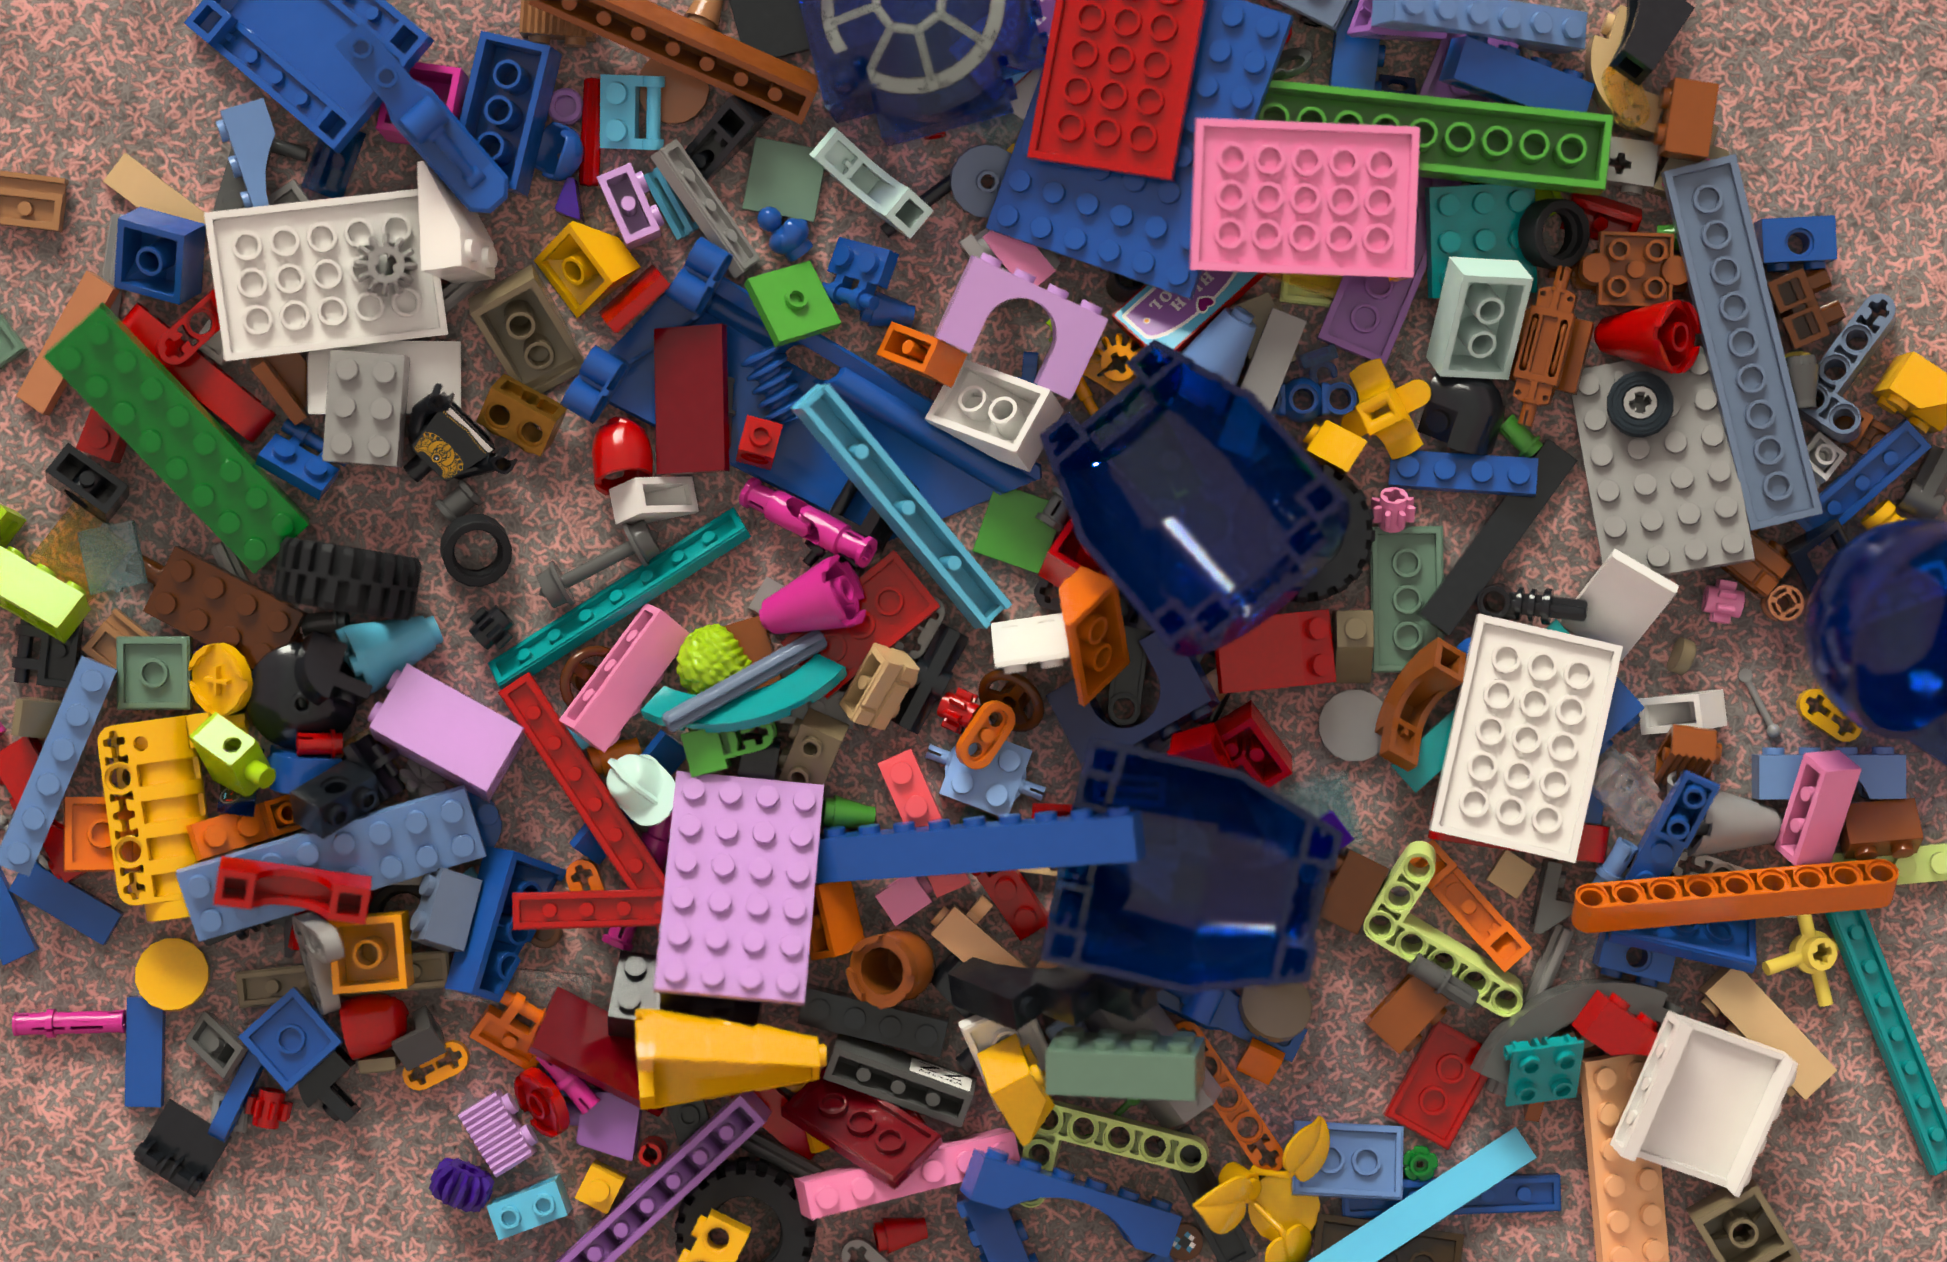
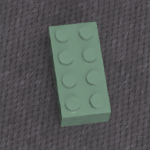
M1065 1027L1062 1031L1057 1032L1045 1051L1046 1095L1196 1101L1205 1081V1037H1195V1033L1189 1031L1174 1032L1173 1036L1158 1035V1032L1155 1030L1136 1031V1034H1121V1030L1116 1028L1100 1029L1099 1033L1084 1032L1082 1027Z

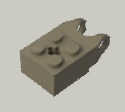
M1751 1177L1749 1184L1743 1188L1740 1197L1734 1196L1726 1187H1723L1686 1208L1717 1262H1802L1792 1241L1753 1177ZM1739 1224H1743L1744 1228L1737 1231L1735 1229Z

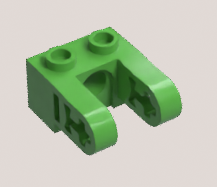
M771 722L759 726L768 730V735L763 737L762 744H757L755 739L743 741L742 734L753 731L756 727L744 729L741 732L738 730L718 733H706L705 729L688 728L689 732L681 734L691 777L727 769L733 765L732 757L767 748L773 742L774 737L778 736L776 723ZM742 744L746 746V749L742 750Z

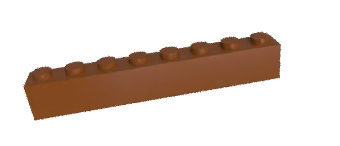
M529 0L528 3L531 6L801 125L817 92L820 81L819 76L648 0Z

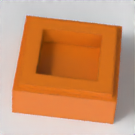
M1252 1037L1237 1063L1236 1070L1269 1085L1281 1066L1285 1053Z

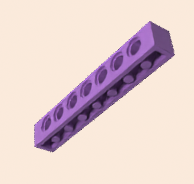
M753 1091L736 1094L555 1262H614L767 1121L772 1111Z

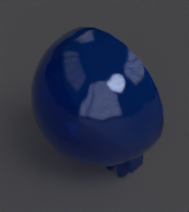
M1925 518L1899 519L1870 528L1848 541L1829 559L1819 573L1806 604L1803 625L1806 658L1818 687L1846 719L1858 727L1885 739H1906L1924 733L1947 718L1946 520Z

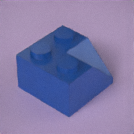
M141 206L119 217L114 287L178 305L202 293L206 224Z

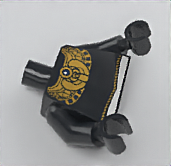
M435 384L432 393L413 406L407 431L409 434V445L416 455L403 468L416 482H420L432 470L444 481H450L453 478L460 480L461 478L465 479L494 471L500 474H508L516 465L517 458L514 460L504 458L510 450L508 446L503 445L497 453H492L495 450V446L491 437L453 401L455 396L453 392L449 396L445 392L440 394L441 384Z

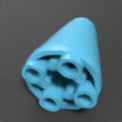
M423 615L413 616L409 620L390 619L351 624L335 630L338 641L348 645L343 658L353 671L355 679L373 686L370 694L377 692L387 685L397 669L402 671L406 664L413 666L434 651L436 645L443 643L442 634L433 615L424 618Z

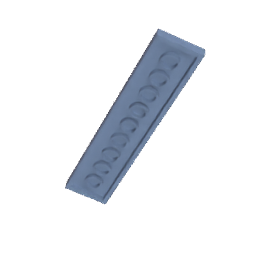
M1736 154L1663 171L1661 176L1688 279L1687 283L1693 307L1699 316L1700 336L1713 390L1717 396V406L1739 482H1741L1750 531L1822 514L1821 502Z

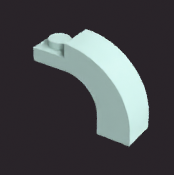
M834 127L830 129L809 154L853 196L890 226L910 239L934 211L909 187L886 173Z

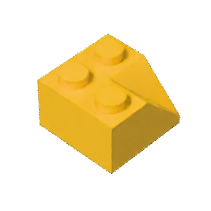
M1915 351L1895 356L1871 392V394L1879 398L1876 404L1891 414H1896L1897 411L1909 418L1908 421L1921 434L1941 432L1947 425V373Z
M1015 1033L977 1053L992 1098L1024 1147L1031 1142L1055 1105L1052 1096L1046 1095V1070L1041 1071L1037 1065L1039 1060L1030 1043L1023 1046Z

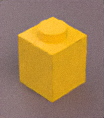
M595 1159L575 1199L608 1214L628 1175Z

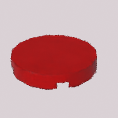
M530 1067L521 1072L514 1081L515 1096L521 1110L524 1113L529 1110L533 1116V1119L530 1120L531 1125L542 1135L551 1138L566 1131L570 1124L569 1111L565 1099L555 1083L547 1074L535 1067Z

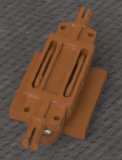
M1600 231L1598 233V249H1594L1592 253L1585 252L1577 263L1569 267L1573 269L1569 279L1572 289L1591 291V295H1596V306L1642 308L1672 300V293H1685L1688 285L1683 259L1681 256L1674 255V233ZM1549 271L1548 278H1555L1556 271Z
M1557 266L1553 286L1540 288L1536 305H1531L1525 311L1509 376L1510 381L1516 382L1513 396L1523 403L1519 421L1517 422L1519 425L1533 427L1537 406L1551 405L1555 391L1577 395L1595 324L1591 321L1577 319V316L1574 314L1578 298L1567 290L1571 271L1573 270L1569 267Z

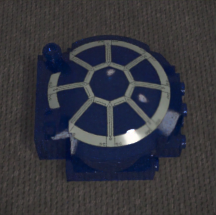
M799 0L825 108L836 123L876 113L881 137L887 147L1013 113L1012 101L1017 100L1018 96L1013 78L1006 79V77L1044 66L1049 38L1047 31H1039L1037 19L1043 18L1039 0Z

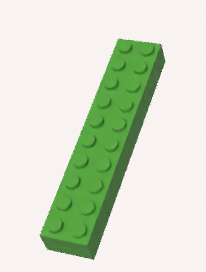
M1272 80L1257 120L1420 127L1418 177L1599 196L1606 188L1614 115Z

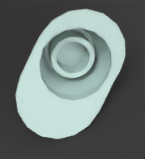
M627 754L618 760L610 758L607 761L611 766L606 778L607 788L620 808L633 821L641 826H654L670 816L673 810L675 781L655 758L648 754Z

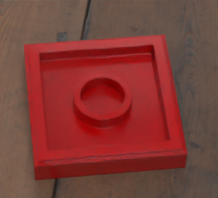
M652 264L598 313L614 333H619L670 287V283Z

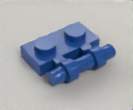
M839 237L827 269L828 272L836 275L835 281L830 284L822 283L831 303L837 305L847 303L852 309L858 311L876 310L879 306V298L874 296L877 287L888 289L899 254L881 247ZM853 281H859L858 287L851 290Z
M288 418L284 422L281 431L291 436L290 440L276 433L260 451L255 464L320 500L337 479L340 469L333 466L330 462L322 461L324 438L313 433V428L302 422L300 425H294ZM305 444L320 454L316 456L302 447ZM338 463V464L342 465L343 467H345V466L347 465V464H343V463Z

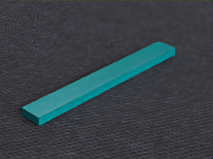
M732 507L650 559L649 566H639L488 662L501 690L527 672H530L532 676L749 539L751 535L735 508Z
M1864 909L1825 913L1928 1174L1936 1176L1947 1170V1113L1867 912Z

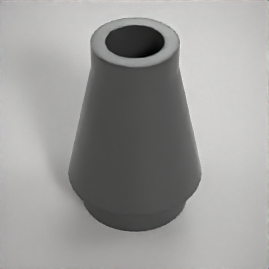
M1816 355L1787 357L1786 362L1797 408L1808 409L1817 407L1816 395L1820 363H1816Z

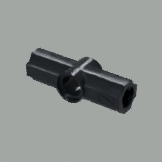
M944 624L940 625L925 656H921L917 663L920 671L918 672L916 684L907 691L900 703L898 715L892 718L891 721L917 735L919 734L936 701L939 702L953 675L951 671L965 649L969 637Z

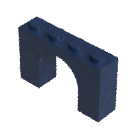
M1170 623L1139 641L1157 674L1160 684V697L1157 707L1152 715L1143 723L1130 728L1115 726L1103 713L1096 697L1085 707L1080 705L1074 679L1046 695L1086 773L1104 776L1113 772L1119 767L1117 762L1127 756L1133 759L1143 755L1150 750V743L1159 738L1162 741L1172 738V734L1182 731L1180 726L1191 720L1196 723L1208 718L1214 713L1212 708L1220 704L1181 627Z

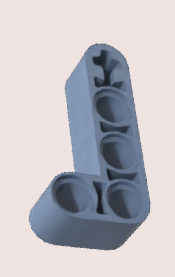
M1874 294L1863 302L1819 362L1820 371L1816 396L1824 401L1823 405L1815 410L1799 409L1800 417L1804 421L1840 443L1854 441L1861 432V414L1859 409L1842 396L1896 323V306L1889 296ZM1882 309L1885 310L1886 318L1883 316L1877 317L1873 323L1872 332L1869 328L1872 323V311L1879 313ZM1860 337L1867 342V345L1861 350H1852L1847 346V343L1852 338ZM1832 367H1840L1846 372L1838 380L1829 379L1825 373ZM1841 416H1849L1855 421L1854 425L1846 430L1837 428L1834 422Z

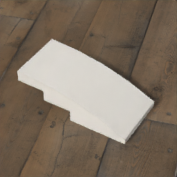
M400 340L332 349L397 354L409 357L410 368L406 415H411L413 406L431 394L437 383L442 385L440 394L445 392L449 396L453 392L455 394L453 401L461 408V341ZM330 349L307 352V415L326 414Z

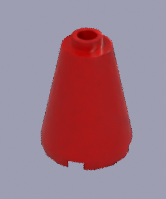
M1677 299L1602 318L1595 328L1594 340L1599 350L1603 353L1670 374L1685 373L1693 366L1700 350V346H1694L1695 334H1701L1699 316L1691 303Z

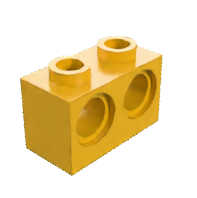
M712 1208L708 1217L700 1215L691 1233L697 1240L691 1251L686 1248L683 1249L677 1262H736L752 1228ZM714 1228H722L728 1233L729 1241L722 1245L715 1244L711 1241L709 1232Z

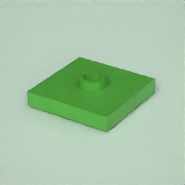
M810 260L748 278L744 283L775 348L837 329L842 323Z

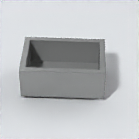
M330 349L322 461L402 468L410 368L409 357L397 354Z

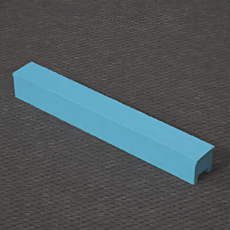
M817 383L790 407L974 629H987L991 625L990 622L1003 609H1008L1012 605L830 384L819 385Z

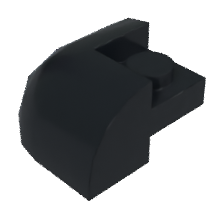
M1436 372L1429 385L1431 388V398L1425 406L1417 431L1447 443L1446 447L1470 454L1488 455L1492 453L1504 420L1506 405H1503L1501 394L1492 382L1493 379L1440 377Z

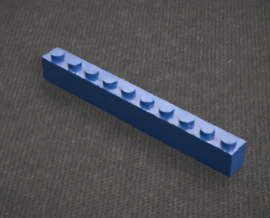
M1114 806L1107 808V813L1093 814L1092 808H1083L1070 811L1071 816L1057 817V811H1044L1035 813V818L1021 819V814L1015 813L999 816V821L986 822L985 816L964 818V824H950V819H936L928 821V826L915 827V821L894 823L893 829H880V824H866L858 826V831L846 832L845 826L829 827L823 829L824 834H820L815 883L1138 862L1146 856L1142 811H1130L1129 806Z

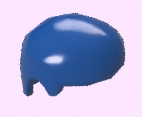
M551 122L545 127L535 168L542 172V176L554 181H563L571 177L578 170L583 161L584 146L579 133L558 122Z

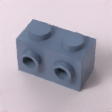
M438 868L436 872L425 874L419 886V893L421 895L419 906L410 920V930L412 931L410 941L446 952L464 951L482 880L446 868Z

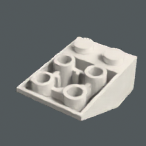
M1063 613L991 623L995 668L1003 667L1004 674L1026 671V664L1040 662L1041 669L1063 666V658L1070 657Z

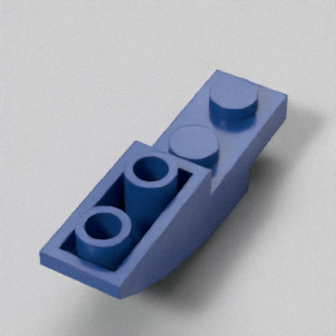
M1685 770L1669 791L1637 846L1639 850L1626 872L1624 880L1669 877L1684 848L1688 849L1718 793L1720 785Z

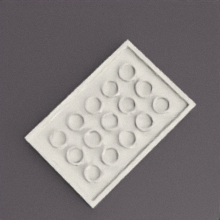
M418 189L204 213L225 361L448 335L441 278L421 271ZM384 233L390 234L389 246L394 247L399 237L405 240L404 244L398 251L402 254L407 249L413 248L415 251L414 255L404 259L405 263L414 262L418 264L417 270L404 269V273L414 279L413 283L408 284L399 278L398 282L402 286L403 292L397 294L391 283L388 284L389 293L387 297H382V284L377 283L372 293L368 292V285L373 279L369 277L362 282L357 280V276L366 272L367 267H354L355 260H368L367 257L357 251L359 246H363L372 252L374 249L369 244L368 238L374 236L380 247L383 246L382 238ZM387 255L379 256L380 263L375 267L378 273L382 274L385 271L386 276L393 274L392 266L396 264L395 260L391 256L388 260L386 259Z
M1476 614L1465 663L1463 683L1459 690L1429 830L1576 863L1623 646Z

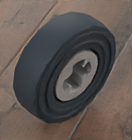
M1634 371L1622 376L1612 385L1607 396V413L1611 423L1620 432L1631 437H1648L1658 433L1668 424L1673 413L1674 397L1669 385L1661 377L1647 371ZM1636 396H1644L1643 401L1648 399L1651 403L1645 407L1644 413H1636L1637 408L1633 410L1630 408L1629 404L1635 402Z

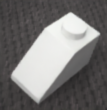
M692 476L635 477L609 489L616 525L624 523L635 524L642 520L650 523L699 512Z
M1723 689L1638 699L1645 707L1639 713L1641 718V735L1668 733L1672 724L1705 729L1728 725Z

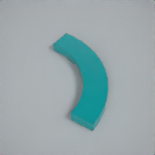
M815 654L807 663L785 678L757 690L746 692L680 730L684 731L685 728L705 729L706 733L732 732L780 720L790 716L791 710L802 706L808 701L814 703L831 691L847 676L846 668L820 654ZM663 686L641 709L642 716L648 721L665 726L662 719L663 713L696 695Z

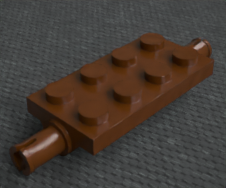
M181 546L174 547L165 566L148 558L139 551L135 552L130 561L135 563L133 565L128 563L127 572L154 585V590L143 612L206 645L226 643L235 647L245 657L249 667L252 669L262 657L273 649L289 643L303 642V634L300 631L307 612L288 602L276 600L275 596Z

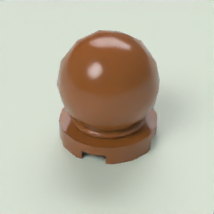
M894 929L863 938L851 950L853 954L850 958V967L846 968V976L850 989L861 1002L867 1001L873 1006H878V1009L893 1007L904 1001L915 999L931 984L936 968L933 949L922 936L908 930Z

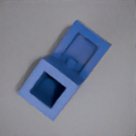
M271 745L270 756L267 757L271 768L276 771V778L270 789L290 794L292 790L342 762V758L337 756L331 758L330 755L297 756L296 750Z

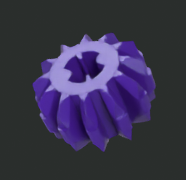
M444 1158L443 1161L439 1162L437 1169L433 1171L429 1189L435 1199L441 1200L443 1204L450 1205L454 1209L458 1208L464 1212H480L491 1197L495 1181L489 1172L482 1170L480 1166L471 1164L469 1161L465 1162L459 1158Z

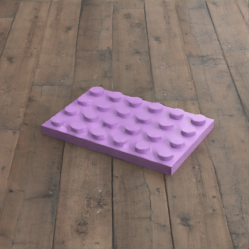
M676 771L654 992L804 1006L824 785L715 774L691 777L690 772Z

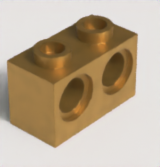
M504 373L491 386L476 423L486 427L490 433L512 441L523 451L541 457L553 443L568 409ZM500 405L504 406L509 413L505 412ZM533 423L537 424L541 430H538Z

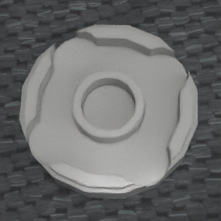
M1347 689L1334 694L1323 705L1318 718V734L1323 746L1332 755L1346 761H1364L1376 756L1380 752L1382 736L1375 733V727L1383 703L1376 695L1364 690Z

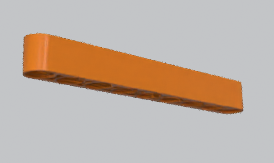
M1868 859L1588 883L1578 887L1575 892L1571 922L1579 931L1598 933L1883 908L1890 905L1893 900L1899 870L1895 864L1888 860Z

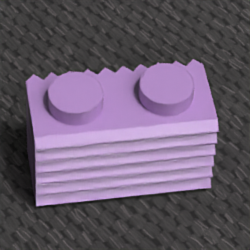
M500 1088L463 1110L458 1115L496 1178L533 1156L537 1152L535 1144L538 1143L537 1136L530 1125L525 1124L522 1126L515 1113L519 1112V1108L510 1093L503 1095Z

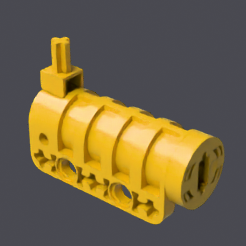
M211 712L111 725L104 728L98 736L97 745L118 894L123 902L129 905H145L147 922L190 917L176 877V870L214 859L213 856L200 861L196 860L186 828L188 825L209 819L201 759L189 735L212 715ZM246 713L223 716L249 734V720H247ZM120 737H124L125 744L121 745ZM108 739H111V746H108ZM128 756L129 761L123 762L122 757ZM109 758H113V764H110ZM115 770L118 788L112 782V774ZM126 770L131 776L130 784L125 779ZM133 792L134 799H126L127 809L130 811L134 810L135 817L129 819L130 831L138 828L139 835H127L120 838L119 831H127L126 821L118 819V812L124 810L123 799L115 801L114 795L127 797L128 793ZM128 841H134L140 846L141 855L136 862H129L122 855V847ZM143 865L142 870L129 871V874L125 875L124 868L132 869ZM140 884H144L145 888L141 889ZM129 885H131L132 892L130 893L128 892Z

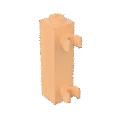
M983 894L967 913L956 904L950 910L943 906L930 922L935 926L931 931V935L962 962L975 957L995 964L1029 968L978 924L993 907V903ZM1048 951L1035 968H1056L1060 964V960Z

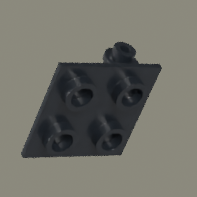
M169 1099L144 1142H141L136 1148L133 1160L195 1198L232 1137L230 1136L224 1143L208 1135L210 1123L172 1099Z

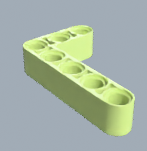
M1424 841L1410 843L1383 881L1364 920L1363 927L1366 936L1409 963L1413 961L1418 953H1421L1445 970L1450 968L1453 970L1452 975L1478 990L1479 996L1476 1003L1499 1016L1512 1017L1523 1006V984L1521 980L1509 971L1504 973L1494 962L1409 913L1432 879L1436 867V852L1429 843ZM1415 857H1422L1429 864L1418 868L1413 866L1410 860ZM1396 886H1402L1409 893L1406 896L1399 897L1394 895L1391 889ZM1382 915L1388 918L1390 922L1386 925H1377L1372 921V918ZM1408 934H1414L1421 938V941L1416 944H1410L1403 937ZM1439 953H1446L1453 959L1447 963H1442L1436 960L1435 956ZM1470 972H1479L1484 978L1479 981H1472L1466 975ZM1501 991H1511L1516 996L1510 1000H1504L1497 994Z
M1053 1100L1055 1106L1052 1110L1058 1115V1124L1053 1127L1042 1124L1031 1142L1024 1146L1022 1157L1035 1160L1031 1153L1032 1147L1036 1144L1046 1146L1050 1152V1159L1046 1162H1040L1042 1164L1041 1169L1053 1172L1054 1167H1056L1061 1142L1065 1141L1187 1173H1194L1204 1167L1209 1156V1149L1207 1143L1196 1135ZM1079 1118L1091 1120L1094 1125L1093 1134L1089 1136L1079 1134L1075 1128L1076 1120ZM1115 1127L1125 1128L1129 1132L1130 1141L1124 1145L1116 1144L1110 1136L1111 1130ZM1151 1136L1161 1137L1166 1145L1165 1151L1160 1154L1150 1152L1146 1146V1139ZM1187 1145L1198 1147L1201 1152V1159L1195 1163L1185 1161L1181 1154L1182 1148ZM1046 1198L1025 1201L1020 1204L1025 1207L1034 1208L1039 1206Z

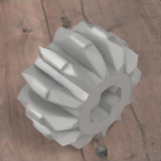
M384 233L382 238L383 246L380 247L374 236L368 238L369 244L374 249L372 252L363 246H359L357 251L367 257L368 260H355L354 267H367V271L359 274L357 280L362 282L369 277L373 279L368 285V292L372 293L377 283L382 284L381 295L382 297H387L389 293L388 284L391 283L397 294L403 292L402 286L398 282L399 278L408 284L413 283L414 279L404 273V269L417 270L418 264L414 262L405 263L404 259L414 255L415 251L413 248L407 249L402 254L398 251L404 244L405 240L399 237L394 247L389 246L390 234ZM387 255V260L390 256L395 260L396 264L392 266L393 274L386 276L385 271L382 274L378 273L375 267L380 263L379 256Z

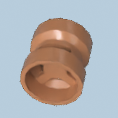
M1776 585L1766 598H1761L1760 607L1763 614L1773 621H1791L1802 613L1804 598L1802 593L1791 585Z

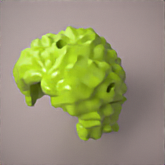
M707 624L704 627L695 629L693 633L685 637L676 658L678 663L676 672L680 677L681 686L687 689L688 694L697 695L750 666L752 661L748 659L747 655L743 654L744 649L739 647V641L734 639L733 633L727 631L726 627L719 624Z

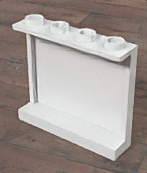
M1668 1011L1610 1145L1622 1158L1635 1162L1636 1158L1639 1157L1726 1187L1734 1196L1740 1197L1743 1188L1751 1180L1752 1167L1758 1154L1762 1153L1766 1146L1769 1129L1773 1121L1780 1115L1782 1109L1781 1102L1785 1093L1796 1079L1798 1063L1784 1051Z

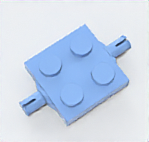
M1005 741L989 765L982 769H971L958 760L955 751L956 745L950 752L930 743L928 750L941 756L927 752L925 758L945 765V778L939 791L940 795L998 817L1010 813L1013 802L1020 794L1041 802L1043 795L1030 789L1044 793L1046 787L1026 780V767L1032 750ZM972 743L969 746L968 752L970 755L977 751L976 743Z

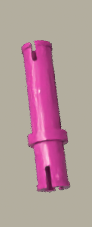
M47 1009L46 1012L39 1013L14 1012L12 1032L14 1036L46 1035L47 1038H56L57 1034L126 1033L127 1012L126 1010L57 1012L56 1009Z

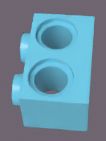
M560 1174L494 1198L486 1206L498 1240L565 1217L573 1209Z

